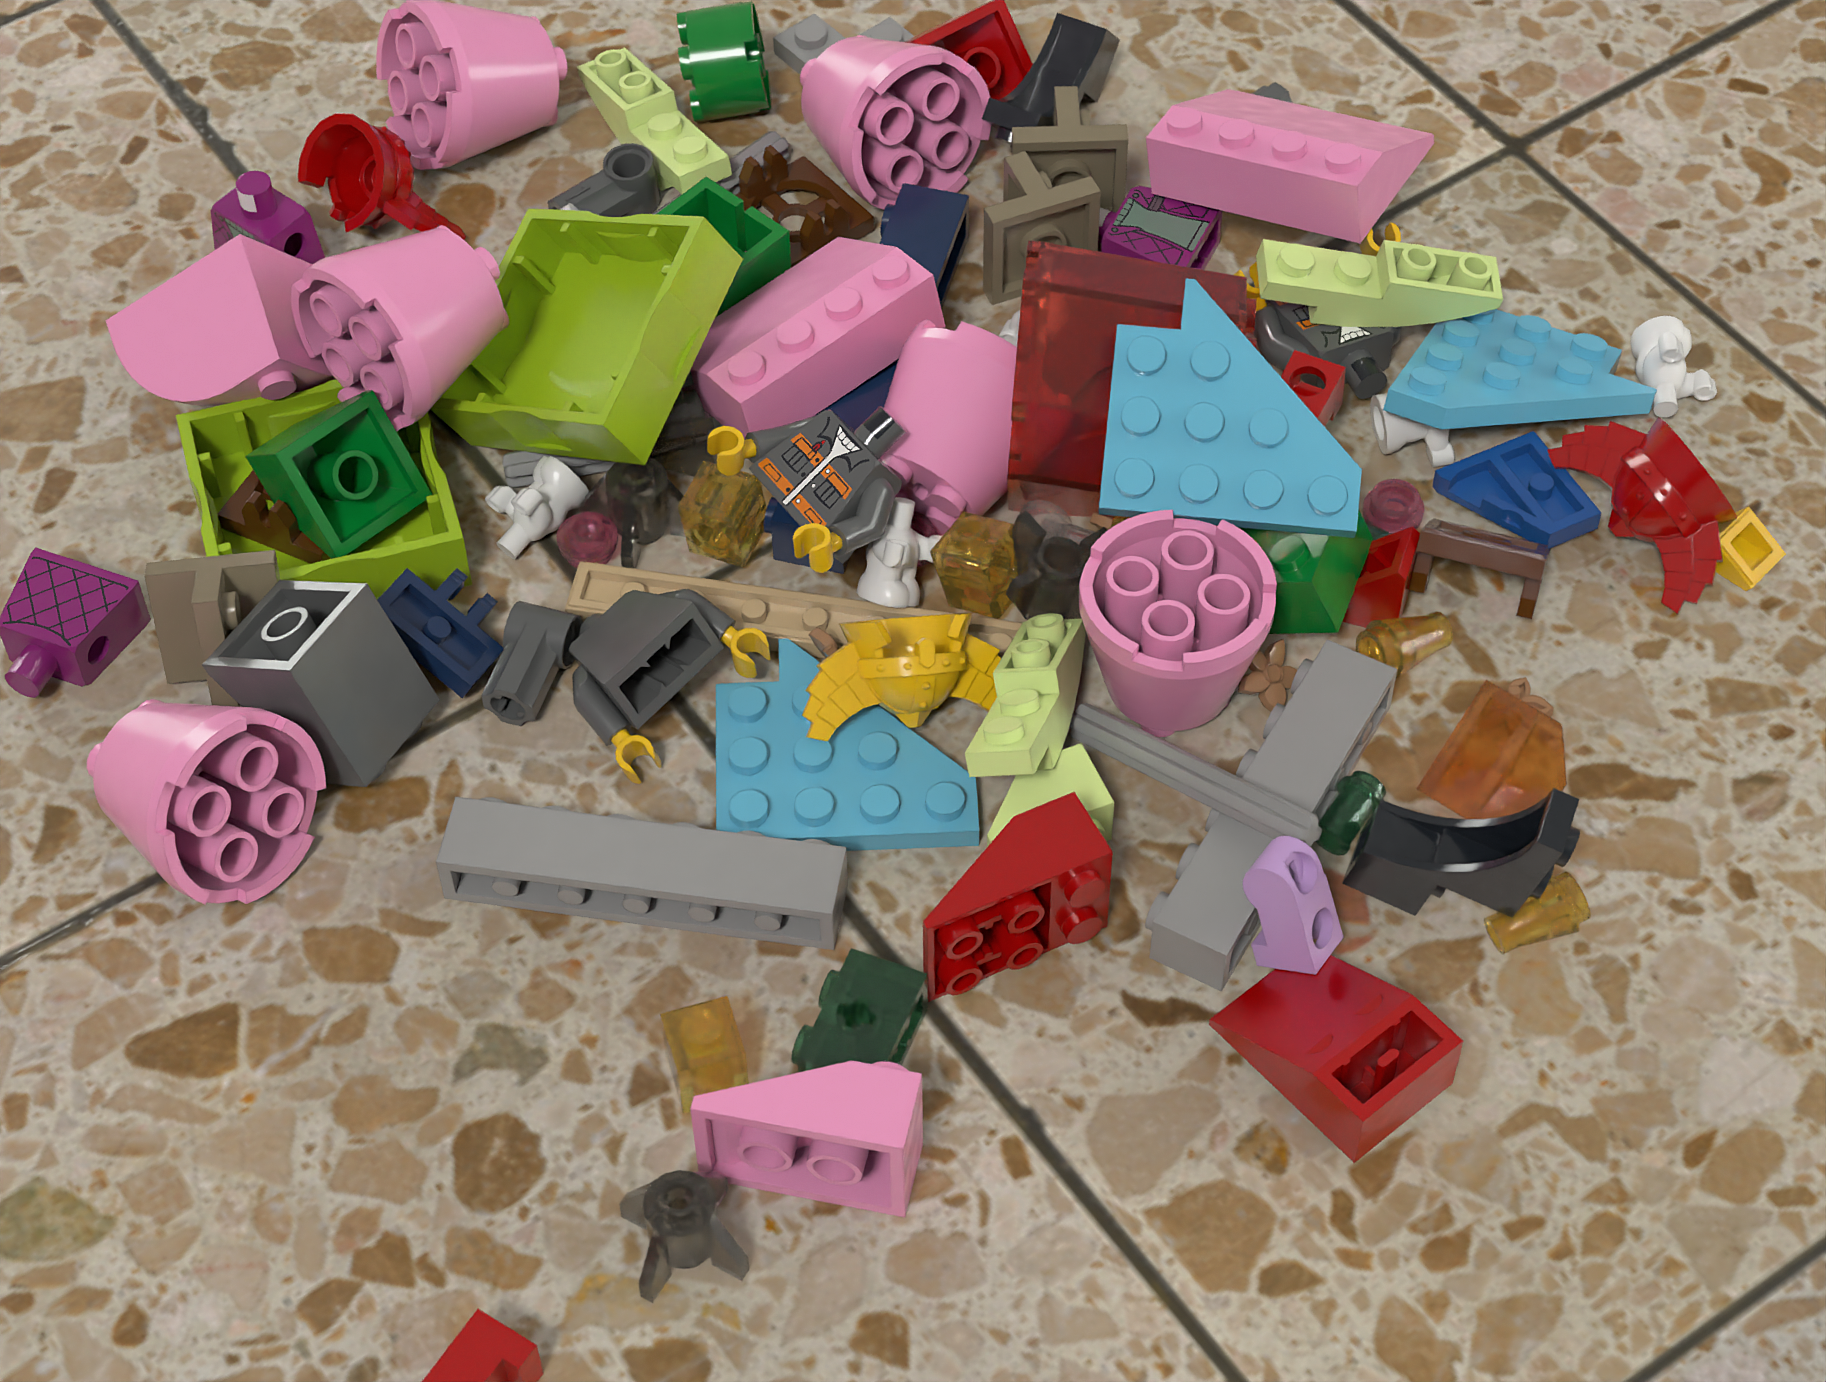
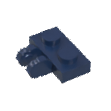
M406 568L377 601L413 658L458 696L463 698L503 651V647L478 627L498 601L487 593L483 598L476 600L467 611V616H465L448 602L453 600L465 586L464 582L468 576L456 568L439 588L434 591Z

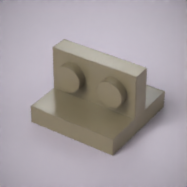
M1077 86L1054 87L1053 126L1012 127L1011 155L1026 151L1037 171H1044L1048 175L1052 187L1092 176L1101 191L1100 207L1113 212L1118 211L1125 199L1128 156L1127 124L1091 125L1090 110L1079 109Z
M1026 151L1004 157L1003 202L984 208L983 291L991 305L1033 293L1039 276L1050 269L1066 270L1079 278L1097 273L1101 191L1092 176L1052 187L1048 175L1044 171H1037Z
M275 550L146 563L144 577L167 684L207 680L212 705L240 707V704L208 675L202 664L275 584L281 580Z

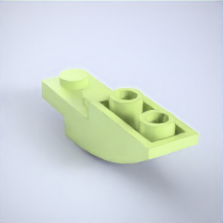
M625 47L619 50L604 51L597 55L595 60L577 66L581 81L621 144H640L650 150L653 155L658 186L661 191L673 186L680 194H683L705 177L717 182L732 175L729 156L678 111L674 91Z
M1266 239L1262 240L1256 254L1260 299L1308 305L1310 323L1341 327H1400L1438 323L1497 309L1503 301L1498 265L1494 256L1389 240L1383 241L1376 256Z
M1048 613L1034 616L1022 623L993 672L997 698L965 752L969 777L1034 774L1036 770L1054 769L1069 730L1079 687L1086 634L1082 618L1063 619L1062 615Z

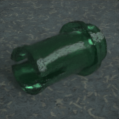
M1355 771L1351 776H1344L1337 784L1338 795L1318 822L1322 833L1319 840L1315 842L1331 854L1342 856L1350 850V845L1386 795L1384 785L1376 777L1364 771Z

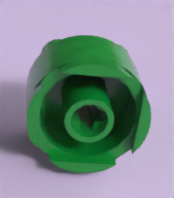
M752 1L736 2L677 13V25L682 45H688L678 47L682 77L684 81L691 80L693 88H696L689 90L694 122L758 113L771 109L772 99L768 70H765L763 56L765 48L755 4Z

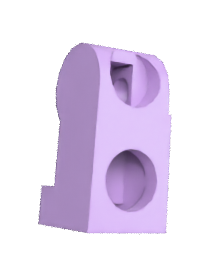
M1278 836L1269 843L1243 879L1245 895L1257 909L1262 926L1261 932L1251 943L1256 964L1262 967L1316 975L1343 939V933L1328 880L1317 854L1308 844L1300 839L1291 836Z

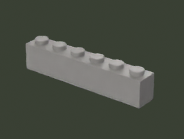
M1326 640L1314 661L1307 658L1303 660L1291 685V694H1293L1286 706L1280 703L1275 705L1264 727L1263 738L1265 741L1258 752L1249 749L1245 753L1235 776L1315 814L1318 817V826L1320 827L1390 709L1397 669L1335 642ZM1212 808L1205 826V831L1208 832L1200 846L1191 843L1186 848L1176 871L1175 877L1178 879V882L1170 894L1161 891L1157 895L1148 912L1145 927L1152 930L1149 958L1222 992L1261 926L1258 911L1247 899L1243 890V879L1247 871L1273 839Z
M455 797L436 860L444 899L829 950L835 949L848 887L846 847L831 845L822 840L806 839L796 841L766 837L754 831L734 833L703 829L686 822L665 824L636 820L623 814L602 816L572 812L560 806L540 808L509 804L492 797H485L479 800Z

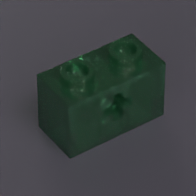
M851 948L840 972L832 969L824 980L818 1001V1007L821 1011L814 1025L805 1024L796 1038L791 1062L798 1065V1073L847 1061L868 1064L885 1061L902 1066L928 1010L927 973Z

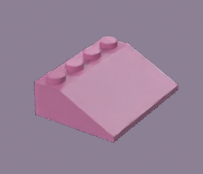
M1227 89L1172 105L1148 134L1146 144L1152 194L1361 243L1433 146L1434 134Z
M837 237L717 316L709 329L681 390L720 424L738 429L743 434L744 440L749 432L779 427L815 416L899 359L905 342L918 323L929 319L937 326L936 328L946 327L934 275L898 247Z

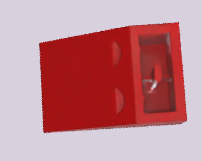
M1075 792L1015 815L923 920V991L927 1002L947 994H963L974 988L984 978L1008 968L1012 970L1024 968L1036 961L1041 954L1067 943L1080 944L1086 942L1101 929L1107 927L1113 852Z
M1332 955L1329 956L1316 975L1274 969L1209 1019V1025L1353 1163L1357 1162L1453 1084L1463 1045V1040L1414 995Z

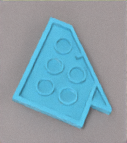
M1186 278L1181 330L1117 324L1099 514L1134 517L1147 512L1173 510V518L1199 520L1213 525H1218L1223 519L1236 527L1355 538L1362 469L1195 279Z
M1493 309L1468 317L1436 323L1388 389L1383 410L1438 429H1454L1648 414L1651 411L1657 389L1615 376L1614 373L1617 370L1622 350L1609 346L1605 340L1596 335L1587 333L1575 335L1553 328L1549 322L1537 316L1523 315L1519 317Z
M788 638L778 639L779 681L716 684V830L734 833L754 831L766 837L796 841L818 839L831 845L846 847L847 851L979 846L976 777H969L968 771L910 728H907L906 725L879 705L865 707L849 717L836 728L828 741L806 737L811 722L802 716L810 696L805 690L820 671L816 667L820 662Z

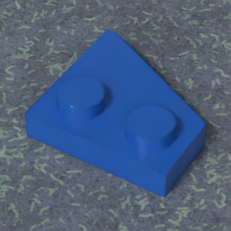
M1535 431L1435 470L1432 487L1437 493L1528 541L1548 545V548L1598 529L1601 511L1566 469H1554L1547 451L1549 448Z

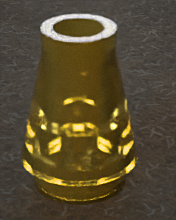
M1438 611L1420 616L1373 620L1364 631L1358 634L1355 648L1358 653L1396 668V679H1398L1438 650L1450 646L1453 640V631L1447 617Z
M1563 871L1555 876H1551L1544 893L1538 900L1529 896L1513 918L1496 912L1484 918V925L1496 949L1501 954H1506L1519 947L1578 933L1580 929L1579 924L1590 919L1591 912L1586 897L1576 880L1570 873Z

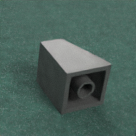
M279 580L202 664L208 675L242 707L260 708L270 711L303 728L319 750L324 765L326 784L367 787L369 783L376 780L384 772L386 763L406 739L419 731L423 719L440 700L367 583Z

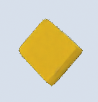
M1749 506L1735 512L1737 519L1718 524L1723 562L1717 563L1716 573L1745 591L1752 589L1786 555Z

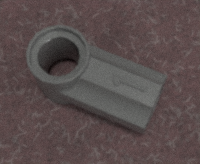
M628 143L614 147L603 159V170L547 201L548 208L560 210L571 203L579 211H590L605 217L651 214L660 203V192L653 155L649 149L640 144Z
M523 601L516 602L506 621L503 635V652L481 695L484 708L494 713L500 721L508 724L522 726L526 721H535L559 668L567 670L575 660L569 652L571 643L580 636L581 616Z

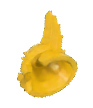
M973 613L839 623L848 643L816 665L820 671L805 690L810 696L802 716L811 722L806 737L828 741L836 728L845 720L863 708L876 704L895 714L907 728L921 727L931 710L938 708L948 697L961 698L989 712L997 698L993 672L1001 660L998 656L1000 649L967 633Z

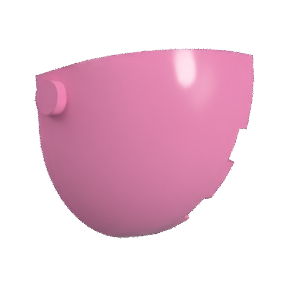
M241 234L106 320L116 354L129 375L147 391L179 403L214 407L258 397L275 400L336 379L327 368L321 354L317 357H309L293 317L291 306L292 284L302 279L305 270L312 264Z

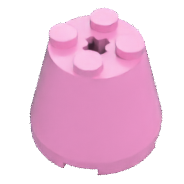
M406 0L399 8L388 9L378 36L376 55L377 79L388 81V95L394 113L393 117L387 119V127L398 135L401 140H405V147L411 152L412 166L419 170L451 167L541 127L552 126L558 118L559 81L564 80L567 75L565 53L560 47L552 46L547 32L535 16L529 17L439 0Z
M858 35L834 43L821 53L818 58L809 60L801 70L800 83L803 86L801 107L807 126L858 196L871 205L883 210L887 204L895 205L903 183L957 193L969 180L964 173L972 162L980 141L989 140L991 125L982 120L990 95L981 74L962 58L940 47L868 38L867 36Z
M443 225L428 231L320 259L305 270L302 279L293 283L291 287L292 312L300 338L309 357L313 358L321 354L331 374L343 386L337 398L343 402L367 390H373L396 432L421 419L491 340L509 325V318L495 280L500 276V270L494 257L483 247H478L474 250L465 240Z
M926 319L917 324L901 350L884 409L902 426L906 433L881 459L902 481L901 489L895 497L914 501L913 513L923 517L922 521L927 528L938 535L953 538L958 529L968 528L976 522L1058 443L1071 421L1072 409L1066 396L1059 394L1054 396L1036 377L1042 366L1013 344L969 323L961 321L956 331L936 328L937 326L933 322Z
M1159 510L1136 515L1118 523L1106 531L1091 547L1090 557L1085 564L1079 584V609L1084 627L1112 701L1125 716L1140 724L1144 731L1156 737H1167L1175 731L1201 726L1225 709L1270 631L1276 604L1277 583L1275 573L1263 549L1243 530L1223 519L1216 526L1199 520L1173 518V510Z
M156 699L146 700L138 708L121 718L107 734L104 741L94 746L87 759V771L93 777L95 796L105 815L172 888L205 905L206 903H227L235 900L248 904L267 895L285 881L296 869L315 838L308 834L307 831L313 817L317 791L326 788V777L321 755L316 744L303 728L270 711L252 707L164 703Z

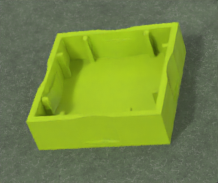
M528 208L499 265L500 276L495 280L503 307L509 318V325L491 340L432 406L431 410L472 446L645 465L743 258L705 217L659 214L605 217L590 211Z
M337 379L330 380L308 390L291 393L280 399L268 400L258 397L176 415L189 479L201 516V534L206 557L275 550L222 529L218 513L253 471L245 457L246 455L293 424L341 403L337 396L339 391L343 389V386ZM428 412L418 421L398 430L397 433L433 495L426 496V500L346 556L310 564L275 550L281 580L367 583L377 600L406 568L434 591L439 588L456 568L468 576L464 582V587L472 585L463 534L446 474L439 466ZM265 499L270 510L274 504L272 501Z

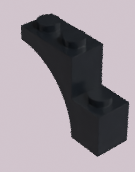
M1057 13L1047 39L1027 75L1007 96L1001 99L989 98L982 120L998 129L995 138L1010 144V148H1012V127L1053 126L1054 87L1077 86L1079 105L1082 97L1098 102L1120 39L1106 28Z
M1553 788L1545 798L1525 810L1511 815L1488 819H1454L1432 816L1381 800L1359 834L1342 884L1416 916L1430 895L1440 898L1445 890L1448 889L1513 918L1529 896L1537 900L1542 896L1552 876L1554 864L1564 867L1571 858L1580 836V830L1571 826L1579 799Z

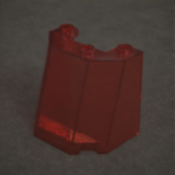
M1028 241L1026 268L1022 284L1012 398V426L1007 474L1008 510L1092 517L1093 512L1099 514L1117 324L1181 330L1185 280L1188 278L1195 279L1244 335H1253L1257 299L1247 298V277L1040 241ZM1246 337L1256 348L1257 338ZM1103 515L1111 519L1115 518V516L1112 515ZM1118 516V517H1120V518H1127V519L1131 518V517Z

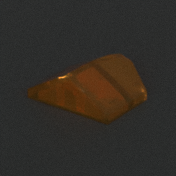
M1486 680L1416 789L1463 819L1497 818L1525 810L1545 798L1553 788L1563 792L1567 785L1563 725Z

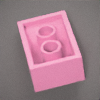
M847 1061L693 1097L690 1111L699 1178L889 1215L906 1216L923 1146L922 1073L908 1071L903 1066L892 1062L881 1061L868 1064Z

